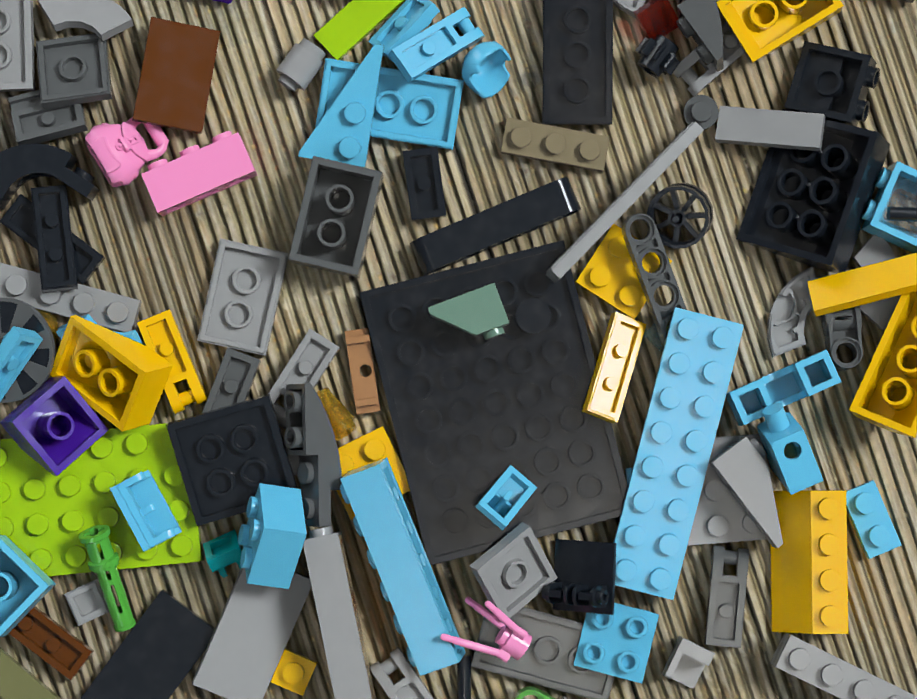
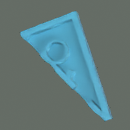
M374 44L302 146L298 157L312 159L313 156L359 167H366L384 45Z

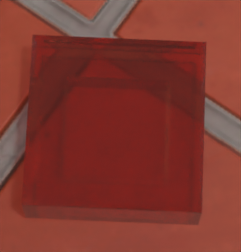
M651 0L633 12L648 39L650 37L655 39L658 34L665 36L678 28L676 23L678 17L669 0Z

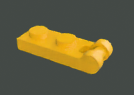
M169 309L138 322L137 325L146 346L173 365L164 390L174 413L177 414L184 411L185 406L197 402V404H201L207 401L206 392L200 382L172 311ZM187 379L190 389L179 393L175 384Z

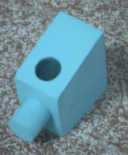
M781 403L765 407L762 411L765 421L758 424L757 430L764 450L767 453L766 456L770 468L784 487L792 495L824 481L806 434L790 412H785Z

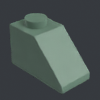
M495 283L428 307L431 317L472 336L483 335L485 340L504 334L503 327L509 325V320Z

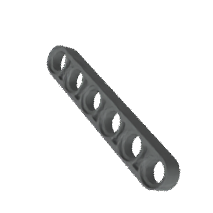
M632 214L622 224V235L664 347L667 337L666 326L671 320L674 307L687 309L654 220L646 214ZM636 219L643 220L648 226L647 235L640 240L632 237L630 233V226ZM649 252L655 253L660 259L659 268L652 273L644 270L642 266V259ZM665 285L670 288L672 298L668 304L661 306L656 303L654 293L659 286Z

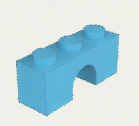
M826 349L732 390L726 394V399L738 425L742 426L764 417L763 409L771 404L781 403L784 407L840 383L841 379Z

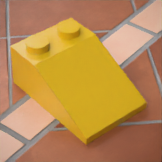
M719 0L716 2L719 11L752 63L813 30L840 13L844 6L841 0Z
M72 315L69 318L55 356L50 376H65L92 409L123 432L151 423L173 365L146 345L77 315Z

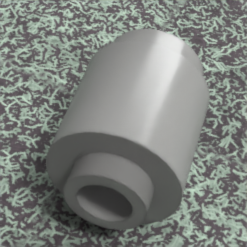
M303 38L299 44L295 43L276 69L281 75L278 81L293 92L297 88L305 91L324 64L322 59L326 55L325 52L314 43Z

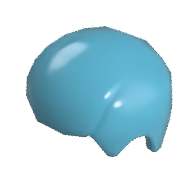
M496 41L477 44L468 52L463 60L462 78L466 85L478 96L490 98L501 91L509 80L510 73L505 67V61H510L511 57L504 47Z

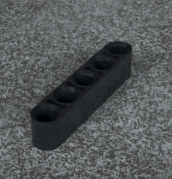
M564 177L412 241L410 245L422 274L425 276L572 215L581 210V207L568 177Z

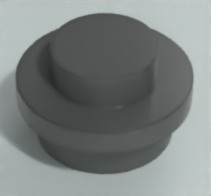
M696 95L690 98L683 110V116L688 125L696 121L704 130L714 125L719 114L716 102L706 95Z

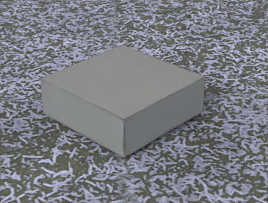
M98 579L64 594L78 626L109 612Z

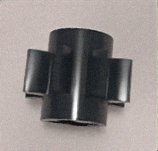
M660 34L655 39L645 37L635 50L640 54L637 64L655 78H659L662 73L664 75H672L680 64L675 55L679 48Z

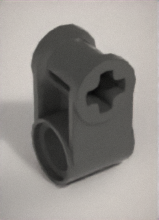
M860 306L821 315L825 350L827 349L836 371L850 370L859 364L863 357ZM843 345L851 350L852 360L850 363H843L837 358L836 349L838 346Z

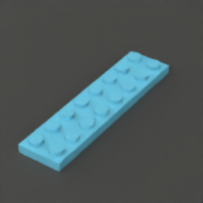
M677 307L673 309L613 542L616 543V586L670 600L674 599L744 328L743 324Z

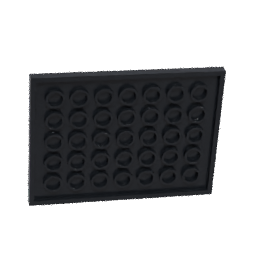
M564 240L359 292L430 565L488 551L522 522L529 525L536 538L620 517L628 485L612 424L582 412L596 363L572 271L570 268L555 283L545 275L551 265L566 251ZM495 283L508 317L509 325L503 327L504 334L485 340L483 335L472 336L431 317L428 307ZM529 298H537L544 301L551 312L548 326L537 334H529L522 331L515 320L517 307L521 302ZM512 465L531 481L537 489L502 531L481 513L475 505L505 470Z

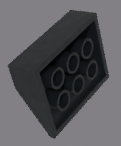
M825 119L821 151L769 147L736 239L811 267L836 274L845 272L864 221L862 215L867 210L869 199L872 198L875 184L878 181L890 144L879 132Z

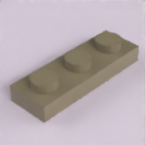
M507 117L501 153L603 173L610 137Z

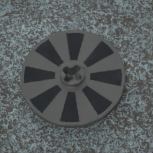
M0 298V344L3 337L13 326L33 330L43 338V341L0 403L15 402L31 396L47 381L55 360L54 337L47 321L34 307L14 298Z

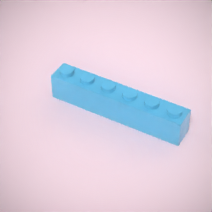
M386 457L349 471L340 478L342 482L340 484V491L344 501L347 504H351L355 514L353 522L358 535L364 536L368 546V561L371 567L377 569L382 581L380 582V589L386 602L390 601L395 613L393 615L395 628L400 635L403 634L408 645L406 652L410 664L413 667H417L420 676L459 663L466 653L464 647L443 641L440 638L443 633L459 637V634L388 458Z

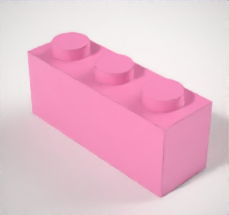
M231 131L223 132L211 139L213 143L203 148H200L199 145H194L179 152L181 157L168 162L167 159H161L148 165L149 171L141 175L157 213L165 216L257 176L256 169L240 134L237 132L232 135Z

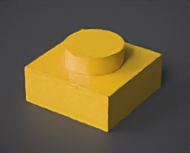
M285 648L271 683L303 696L318 662Z

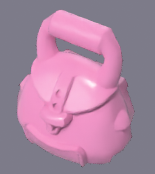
M132 118L122 122V124L102 123L90 129V132L85 137V144L112 187L129 185L134 179L136 180L139 171L145 163L159 158L166 152L169 139L161 126L143 123L158 147L152 150L147 148L143 137L136 130V127L141 122L132 121Z

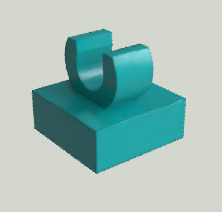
M235 529L203 543L206 561L212 572L218 570L219 574L225 578L228 576L225 566L234 562L238 564L241 570L240 559L243 548L242 545L238 544V534Z

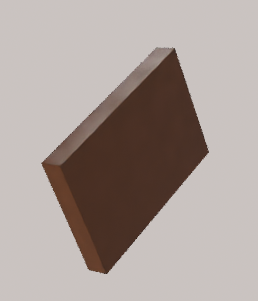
M151 17L132 121L202 134L220 31Z

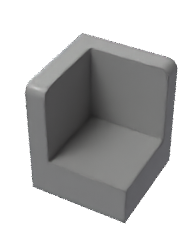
M679 635L661 674L689 688H694L705 665H710L715 653Z

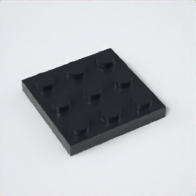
M270 394L166 424L197 526L247 512L248 500L250 496L255 497L259 483L298 489Z

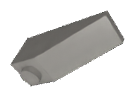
M746 436L741 437L709 461V464L772 547L779 548L783 545L769 467L763 459L767 453L755 438L749 441Z

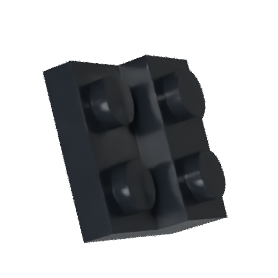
M804 41L784 107L786 110L794 112L824 114L827 120L857 127L859 121L865 122L867 119L870 102L865 101L869 88L874 89L877 86L880 69L876 67L877 63L871 55Z

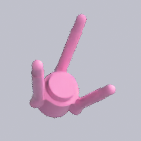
M466 597L465 602L500 629L495 638V643L499 645V649L444 633L440 636L443 641L496 656L506 663L510 657L519 660L525 654L532 641V636L526 630L515 624L492 602L486 601L485 607H483L471 597Z

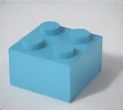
M259 483L255 497L250 496L248 500L247 524H242L239 530L238 544L243 546L240 566L246 570L247 584L289 589L307 535L301 489Z
M0 535V638L6 636L56 585L6 535Z

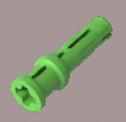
M108 525L93 526L82 531L78 538L82 544H85L90 559L88 561L89 569L97 574L116 632H123L133 628L136 625V621L133 618L126 591L117 569L120 558L118 553L113 551L109 539L110 527ZM97 544H100V552L98 551ZM112 585L114 586L120 606L116 605L111 590Z

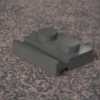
M40 90L8 98L18 145L38 144L88 131L82 103L43 109L40 101Z

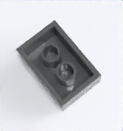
M313 156L290 250V262L360 279L384 178L383 173Z

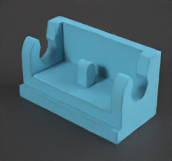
M150 470L140 472L110 488L143 552L182 532Z

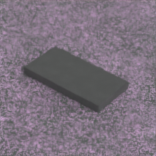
M523 607L510 618L532 636V641L527 651L519 660L510 657L506 663L496 656L474 651L471 662L472 667L589 699H609L614 676L574 666L584 625L582 622ZM485 617L483 618L477 643L499 649V645L495 643V638L500 629Z

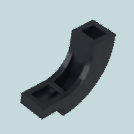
M23 144L0 152V209L2 210L6 208L15 192L24 183L35 178L49 177L57 179L93 201L100 189L92 184L95 177L78 166L74 172L71 171L78 159L71 153L47 144Z

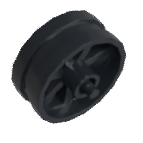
M674 183L662 189L650 201L647 215L654 220L663 245L673 249L687 248L699 242L710 230L713 221V206L707 194L699 187L689 183ZM677 190L692 194L685 204H680ZM668 192L671 194L674 209L658 202ZM696 198L701 202L705 212L691 211L690 206ZM656 209L669 214L668 219L658 224L655 214ZM705 218L704 227L701 232L693 226L689 219ZM669 224L674 226L673 238L668 237L661 231V228ZM682 225L686 227L694 238L679 241Z

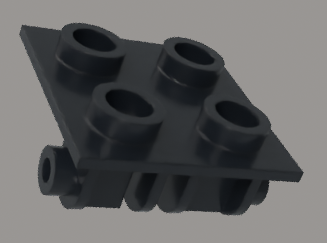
M555 539L554 572L558 578L554 582L543 586L541 591L542 598L546 599L548 603L553 604V610L614 615L616 543Z

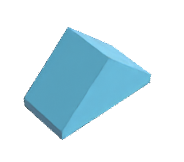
M510 465L475 507L503 531L537 487Z

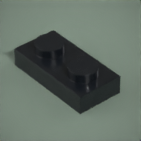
M437 146L402 151L412 222L446 217Z

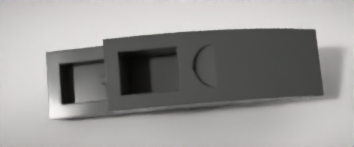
M676 0L680 3L677 5L679 18L676 20L677 26L686 38L692 36L698 44V47L695 49L706 66L711 63L716 71L719 72L724 68V46L721 19L716 0Z
M311 383L286 385L284 397L287 422L284 439L287 446V455H299L297 477L300 482L306 526L313 527L331 526V490H340V484H342L340 480L342 478L340 457L334 431L328 414Z

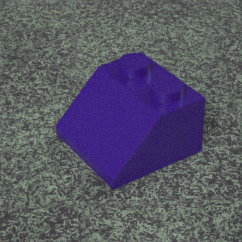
M65 376L50 378L0 422L18 446L54 476H58L109 430Z

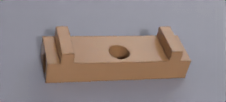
M369 328L345 331L356 414L380 412ZM364 365H368L372 369L371 374L367 377L362 376L360 373V369Z

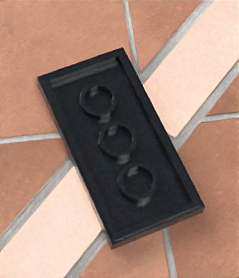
M543 0L542 124L612 125L613 0Z
M161 590L81 699H169L206 650L215 628L167 591Z

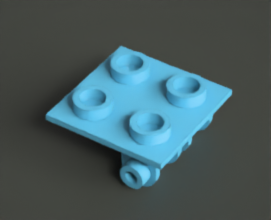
M614 603V615L586 613L574 666L642 684L659 614Z

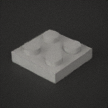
M523 522L469 566L488 601L492 602L509 618L542 591L543 586L558 578L531 527Z

